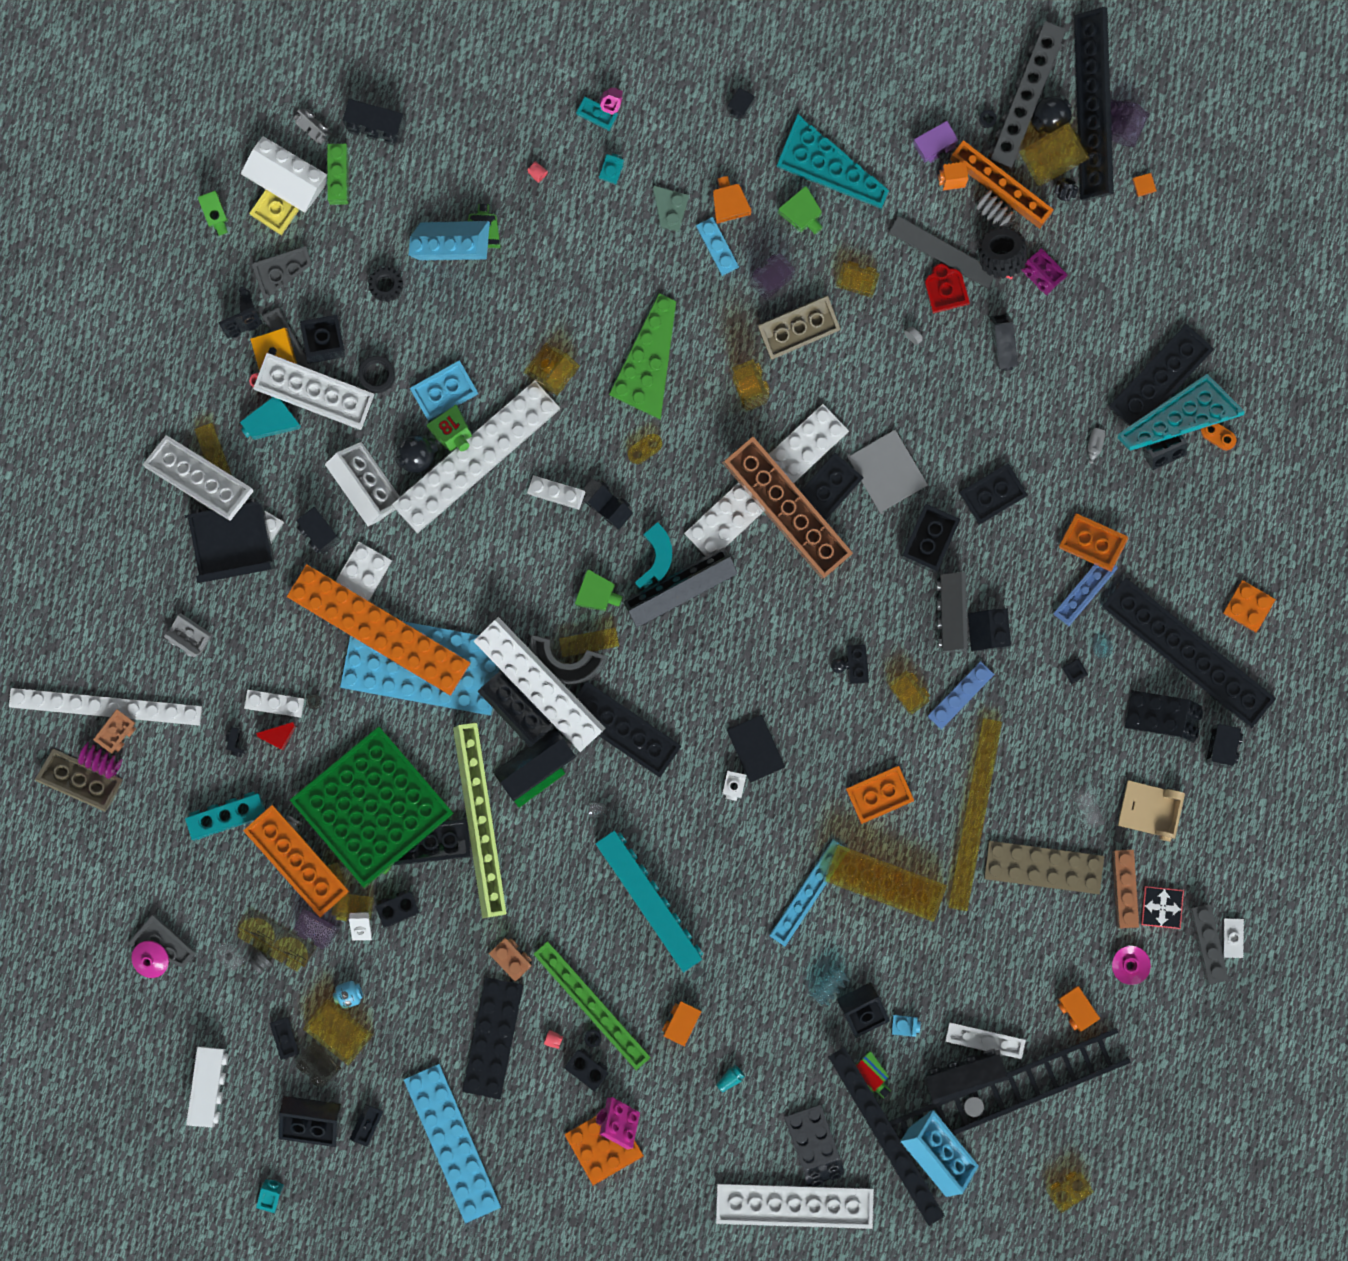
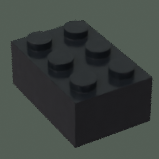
M348 99L343 116L345 128L353 135L362 133L372 140L381 138L390 145H395V143L401 144L407 123L404 113Z
M925 504L901 559L936 574L961 519Z

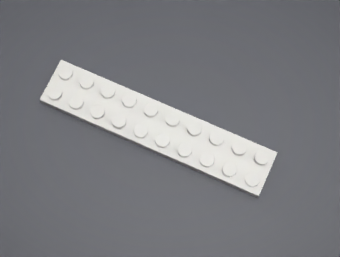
M534 380L473 433L472 437L467 439L470 446L466 451L462 452L457 447L397 499L392 506L418 534L560 410V407Z
M822 404L769 455L788 478L795 483L836 445L849 430ZM737 483L684 534L707 557L722 548H726L764 511L741 484Z

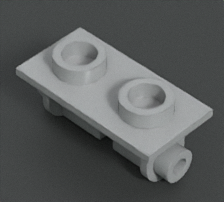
M299 109L297 111L299 113L294 117L295 123L305 132L310 127L311 130L308 135L316 143L323 144L326 140L324 136L332 135L328 130L329 127L324 122H319L314 118L315 114L311 110Z

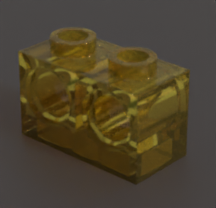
M1072 1171L1065 1176L1066 1180L1062 1183L1057 1181L1049 1186L1050 1191L1047 1194L1060 1213L1065 1212L1094 1193L1080 1171L1077 1173ZM1076 1180L1082 1182V1188L1078 1191H1075L1072 1187L1073 1182ZM1058 1191L1066 1193V1198L1063 1201L1056 1199Z

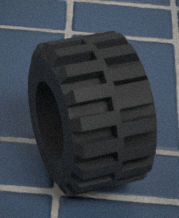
M996 227V230L991 229L988 231V234L985 233L982 236L983 239H980L978 245L979 260L983 271H987L989 276L994 275V278L1000 276L1004 279L1006 276L1013 277L1015 273L1019 274L1021 272L1020 269H1024L1025 263H1027V249L1025 238L1019 231L1016 232L1014 228L1008 229V227L1000 229V227ZM1000 251H1009L1006 254H996Z

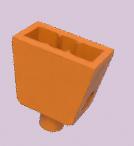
M728 176L717 179L720 188L713 190L716 224L751 215V208L740 185H730Z

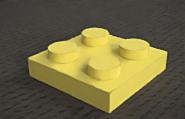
M265 190L249 214L282 236L299 209L270 191Z

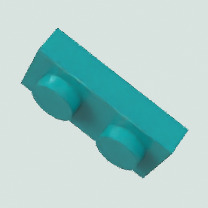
M584 97L576 112V115L609 132L618 117L617 112L614 114L604 112L599 103L587 97Z

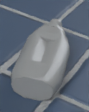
M1093 428L1087 446L1090 464H1093V460L1102 451L1105 439V431L1102 429Z

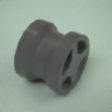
M260 950L257 952L256 957L248 961L259 974L264 973V969L273 964Z

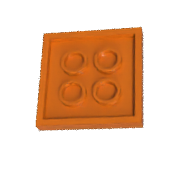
M597 1116L564 1134L592 1185L599 1183L644 1157L635 1140L633 1148L627 1150L600 1135L601 1126L596 1123Z

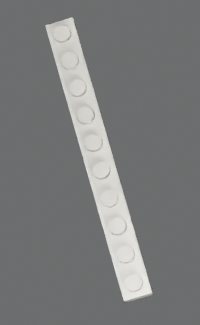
M11 688L9 700L10 708L111 717L116 709H118L128 718L134 720L200 726L202 706Z

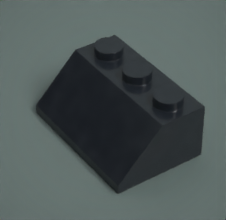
M283 1096L279 1111L278 1139L336 1147L341 1117V1104Z

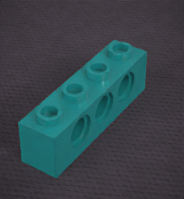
M254 791L245 794L243 799L237 800V798H232L225 801V805L218 806V804L209 806L207 807L208 811L200 813V810L189 813V817L185 818L191 839L196 841L254 821L266 811L261 795L255 794ZM242 804H247L249 811L242 815L239 808ZM225 810L230 812V818L227 821H223L221 818V814ZM207 816H210L212 819V824L209 827L203 825V819Z

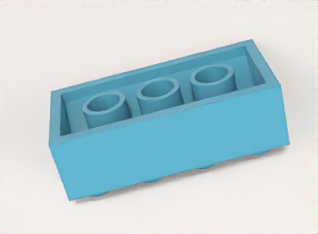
M420 222L410 236L409 256L417 260L487 259L490 222Z
M934 1110L910 1126L901 1140V1143L946 1197L963 1194L979 1167Z

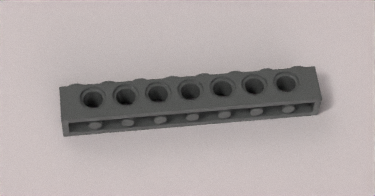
M1046 21L1043 27H1038L1035 37H1038L1036 44L1032 43L1028 53L1031 54V58L1029 61L1025 60L1021 70L1025 72L1023 78H1018L1015 86L1018 91L1016 96L1012 94L1008 104L1011 106L1009 113L1005 112L1001 121L1004 123V127L1002 130L998 129L994 139L998 142L996 147H991L988 155L991 158L990 161L1000 168L1008 171L1012 169L1066 31L1062 27ZM1048 41L1051 44V46L1045 48L1042 46L1041 42ZM1041 58L1044 64L1038 65L1034 59ZM1034 75L1037 81H1029L1028 76ZM1027 92L1031 98L1023 99L1021 93ZM1017 109L1022 110L1024 115L1018 117L1014 111ZM1015 127L1017 133L1011 134L1007 128ZM1002 144H1007V145H1009V146H1010V150H1009V151H1003V150L1001 149V145H1002Z

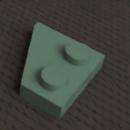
M654 186L653 191L661 228L679 232L689 195Z

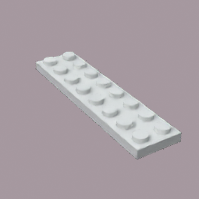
M499 617L474 640V643L579 752L605 729Z
M717 1184L716 1224L873 1229L874 1189Z

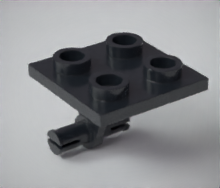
M246 287L239 288L240 313L219 322L227 339L237 338L242 332L255 330L262 324L252 302L251 293Z

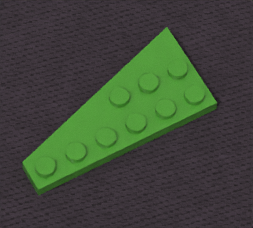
M660 293L609 396L661 420L676 308V301Z

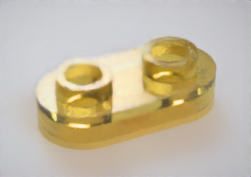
M656 434L647 435L629 448V461L636 465L642 464L662 449V439ZM655 441L657 445L652 448L649 446V443ZM640 452V458H635L633 456L634 453Z

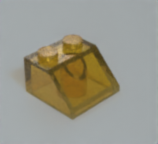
M546 343L524 371V374L535 380L549 392L558 396L568 381L575 375L580 365L567 353Z

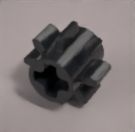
M1063 178L1062 181H1057L1054 193H1058V199L1070 201L1071 197L1076 198L1078 186H1075L1076 182L1073 179Z

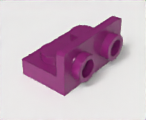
M1042 248L1028 259L1024 269H1021L1046 296L1068 276Z

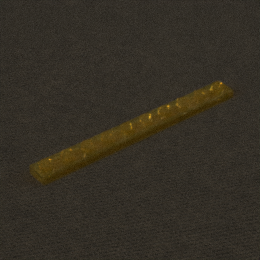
M985 718L982 720L948 908L968 911L1001 732V721Z

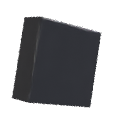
M1079 658L1061 668L1071 685L1088 675Z

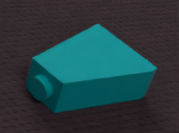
M272 397L240 422L243 426L241 431L247 438L251 436L253 440L301 428L283 402L275 397Z

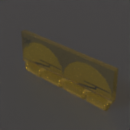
M249 909L238 928L241 930L238 938L248 944L255 938L256 940L252 946L265 954L271 947L272 951L269 956L281 963L288 957L289 960L286 966L298 972L301 966H306L316 949L314 945L252 909Z

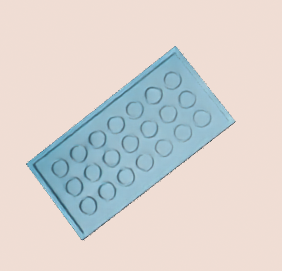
M404 622L471 663L451 696L350 636L340 688L489 716L492 715L493 707L478 693V690L500 671V668L474 643V640L479 635Z

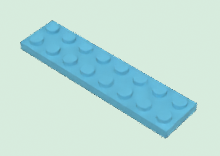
M440 1064L404 1079L465 1224L501 1208Z

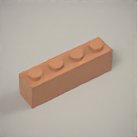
M1134 850L1112 851L1117 929L1139 928Z

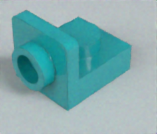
M611 153V155L606 154L599 179L617 185L624 166L622 157Z
M266 1179L261 1188L256 1208L275 1214L284 1184L276 1180Z

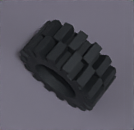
M381 266L378 270H373L374 273L369 276L368 287L374 298L381 302H390V300H395L397 296L399 297L400 292L403 290V281L399 272L388 266H385V268ZM387 277L393 281V286L390 290L382 291L379 288L378 283L382 278Z

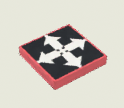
M1145 886L1141 925L1181 929L1184 890Z

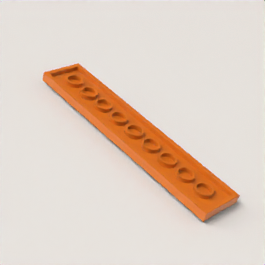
M307 564L287 595V598L450 696L471 664L469 661Z

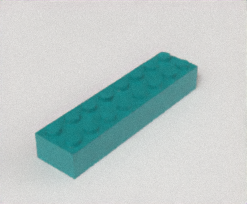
M614 830L598 841L596 846L684 973L703 960L701 958L703 952L698 945H692L690 942L692 936L688 930L681 929L679 926L681 920L677 914H671L668 910L670 904L664 896L660 898L657 893L660 889L653 880L649 882L646 877L649 873L642 864L638 866L635 861L638 857L632 848L628 850L624 844L627 841L621 832L617 834Z

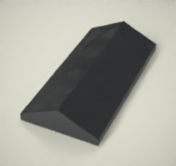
M555 728L540 738L532 747L526 748L493 773L514 802L576 758V756Z
M467 819L444 821L393 865L471 857Z

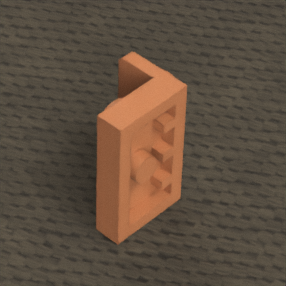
M116 709L93 740L111 754L114 751L118 753L125 744L122 742L126 736L130 738L137 729L134 727L136 722Z
M504 938L489 955L516 982L532 967L530 964L532 959L525 952L521 954L516 949L518 944L512 938L509 940Z

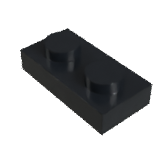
M289 1017L269 1023L280 1059L284 1060L299 1055V1048Z
M365 1104L349 1140L368 1147L384 1111Z

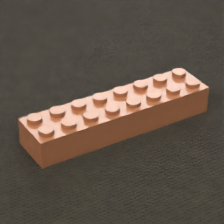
M754 437L747 440L722 462L821 579L828 576L853 554Z

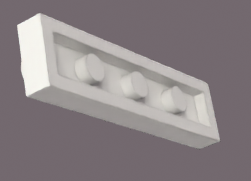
M949 1023L945 1042L984 1051L990 1049L1000 1050L1001 1055L1022 1059L1026 1041L954 1023Z

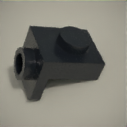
M231 727V731H227L225 742H228L226 750L231 751L230 755L242 757V754L247 755L248 751L237 748L241 729Z

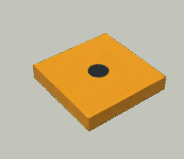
M287 328L250 339L259 372L267 353L297 364Z

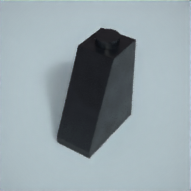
M1008 313L989 316L996 364L1003 371L1012 370L1013 367H1018L1014 323Z

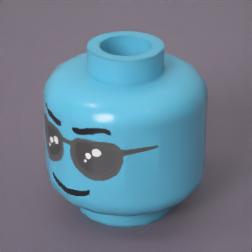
M354 981L337 985L336 993H333L336 1005L340 1004L344 1009L358 1005L361 1002V998H363L360 985Z

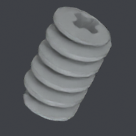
M992 190L988 191L977 202L976 209H983L981 213L983 216L989 214L987 217L988 221L994 219L993 227L998 225L1000 229L1008 227L1016 219H1011L1013 212L1006 214L1008 207L1001 208L1003 201L996 203L995 201L998 196L991 197Z

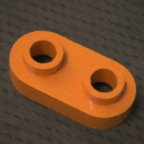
M1220 424L1200 429L1203 438L1222 450H1230L1236 444L1234 433ZM1208 427H1213L1214 432H1208ZM1224 437H1228L1230 443H1225Z

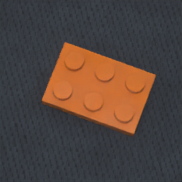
M1076 513L1059 548L1112 572L1128 541V536Z
M899 766L846 788L861 824L914 802Z

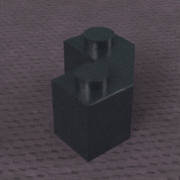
M592 478L583 489L585 491L583 501L599 513L609 524L619 530L633 514L628 508L630 504L623 498L619 500L608 491L610 487L602 480L598 482Z

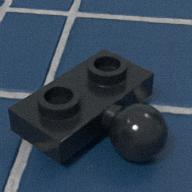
M866 644L846 646L847 661L845 662L841 658L834 659L831 663L832 671L839 674L848 669L849 685L869 683Z

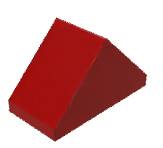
M291 722L256 734L258 738L284 750L296 728V724Z

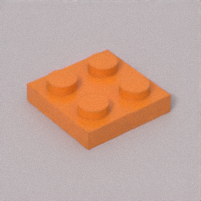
M1242 580L1223 614L1257 633L1276 599Z

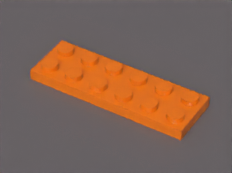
M273 805L243 830L320 918L350 892Z

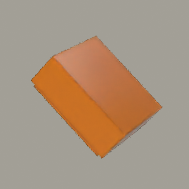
M1151 173L1132 179L1137 197L1157 191Z

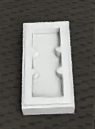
M349 913L352 940H372L369 913Z
M1223 919V957L1243 958L1244 919Z

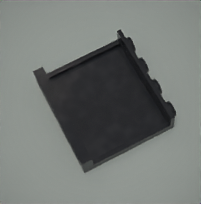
M256 498L247 499L231 521L209 507V511L202 512L201 509L190 510L189 515H184L185 518H188L199 573L196 576L197 583L276 569L263 501H257Z

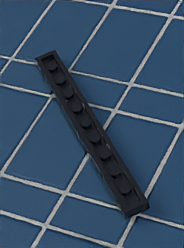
M845 1046L828 1056L829 1060L927 1225L930 1226L945 1217V1214Z

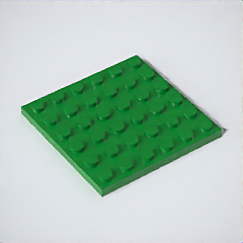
M377 727L290 799V802L363 888L367 887L453 815L450 808L380 727Z

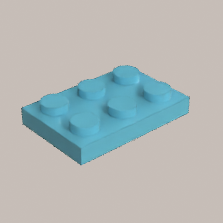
M460 360L410 388L428 422L439 417L454 405L458 406L478 395Z

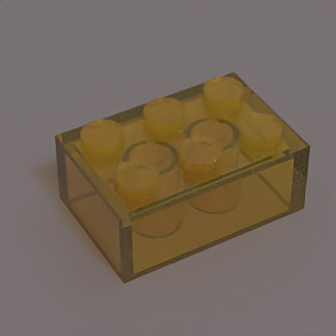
M1070 123L1065 124L1019 151L1038 186L1048 183L1090 158Z
M754 359L732 367L731 378L745 412L767 404V399L769 398V386L766 380L762 381V369L759 363L755 364Z
M330 998L326 999L303 1028L304 1031L348 1066L352 1064L375 1035L340 1006L336 1005Z

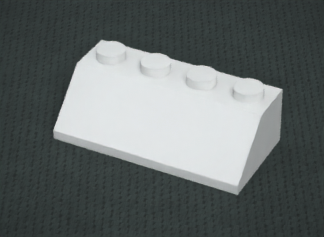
M264 136L253 148L241 172V175L306 213L321 193L327 179V174Z
M362 442L337 452L325 464L367 526L380 521L395 510L392 504L400 496Z
M206 1046L197 1047L186 1125L215 1127V1123H219L220 1112H217L218 1104L222 1103L223 1093L220 1092V1086L224 1085L226 1076L225 1073H222L223 1065H227L228 1054L225 1053L226 1049Z

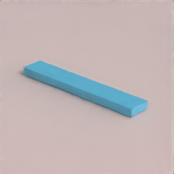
M835 840L831 841L769 935L771 938L783 946L787 945L849 849Z

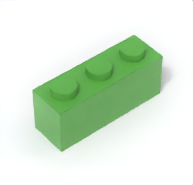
M327 144L328 202L330 205L349 204L347 144Z

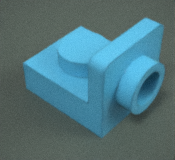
M893 1015L892 1035L916 1037V1033H920L921 1022L917 1021V1017Z

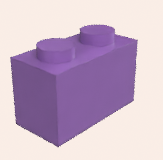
M946 121L914 139L913 144L924 163L928 160L931 163L940 157L939 154L944 151L949 153L956 149L955 145H957L958 139Z

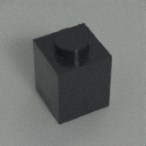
M739 87L727 106L729 115L735 119L741 118L744 120L755 102V96Z

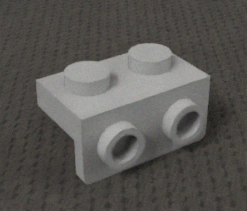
M181 613L175 619L170 630L164 635L170 644L178 646L186 655L193 657L202 653L212 636L211 633Z

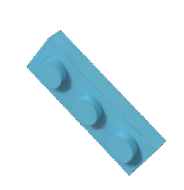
M711 217L697 224L696 228L720 274L723 276L739 268L714 218Z

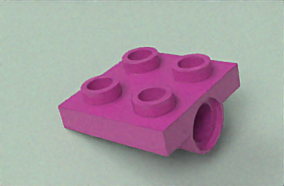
M613 1097L607 1098L605 1108L600 1110L596 1117V1123L601 1126L599 1134L627 1150L632 1149L640 1112Z

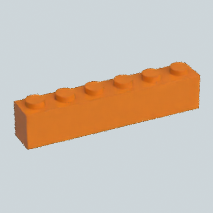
M964 140L952 154L950 161L954 164L965 161L967 173L989 191L992 190L993 194L997 195L998 198L1039 229L1051 216L1053 208Z

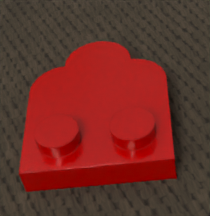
M945 264L934 266L932 274L926 278L925 282L932 314L969 305L970 302L962 273L959 270L950 269Z

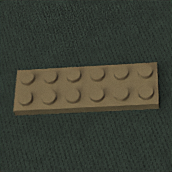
M989 841L984 879L1100 895L1104 856Z

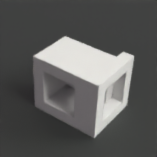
M727 771L722 793L726 795L725 799L737 801V798L742 797L746 775ZM732 783H736L738 785V788L736 790H732L730 788V785Z

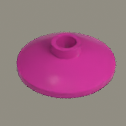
M143 941L132 952V964L135 970L142 976L156 978L167 970L169 956L161 944L155 941Z
M1127 946L1120 949L1114 955L1112 970L1120 982L1127 985H1136L1148 977L1151 970V962L1144 950L1135 946ZM1128 962H1133V969H1128Z

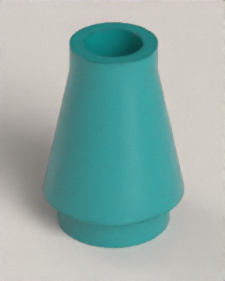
M737 1065L730 1066L720 1081L716 1083V1086L724 1093L726 1090L741 1083L745 1075Z

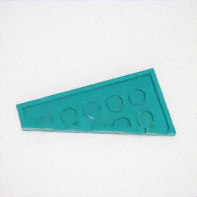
M799 114L797 115L777 163V168L882 209L889 190L873 176L865 172L860 165L852 161L848 155L829 139L821 135L812 125H809Z
M1206 374L1120 432L1118 439L1131 451L1243 416L1245 411Z

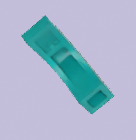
M658 522L643 534L644 538L654 548L656 558L651 569L635 582L639 590L649 588L654 583L653 578L658 582L662 581L671 567V541L667 532Z

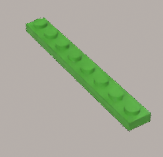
M548 941L533 954L635 1070H638L651 1058Z

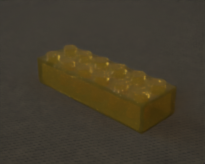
M841 845L835 846L823 882L930 922L935 921L947 887L945 884Z

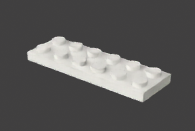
M269 353L265 356L253 388L259 392L359 430L363 427L374 394Z
M167 435L143 463L145 468L231 521L253 493L251 487Z

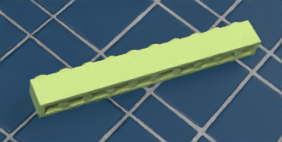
M477 723L458 725L453 728L482 918L502 916L507 913Z

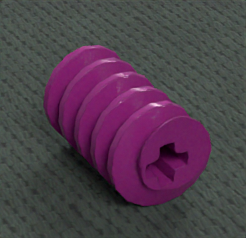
M87 742L80 752L78 763L80 765L85 764L86 768L92 767V771H98V774L101 776L105 774L107 779L115 776L121 767L123 759L115 762L116 755L109 759L108 751L102 755V748L96 752V745L94 744L91 748H88L89 742Z

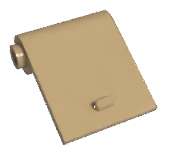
M1127 781L1117 826L1158 835L1160 840L1171 842V839L1176 838L1185 793Z

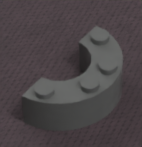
M536 635L531 636V651L564 684H578L592 679L603 669L609 657L608 655L587 650L581 660L573 664H566L556 656L554 640Z

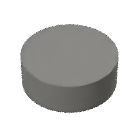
M909 327L904 331L906 337L915 345H918L923 340L921 334L914 327Z
M970 1097L965 1101L964 1110L969 1116L976 1117L983 1112L984 1105L979 1098Z

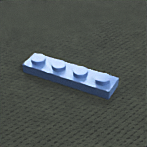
M1094 564L1053 613L1054 616L1067 626H1070L1118 567L1115 565L1112 572Z
M980 661L927 717L942 730L995 674Z

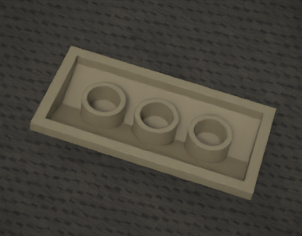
M828 295L757 325L771 360L841 330Z
M52 749L35 781L102 811H106L112 804L123 779L116 776L111 777L110 780L104 778L105 774L100 776L98 771L93 773L92 767L86 768L85 764L80 765L78 763V759Z

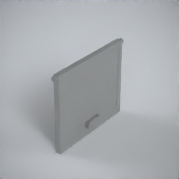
M896 430L856 453L847 455L853 468L864 477L861 482L880 514H883L886 509L928 486Z

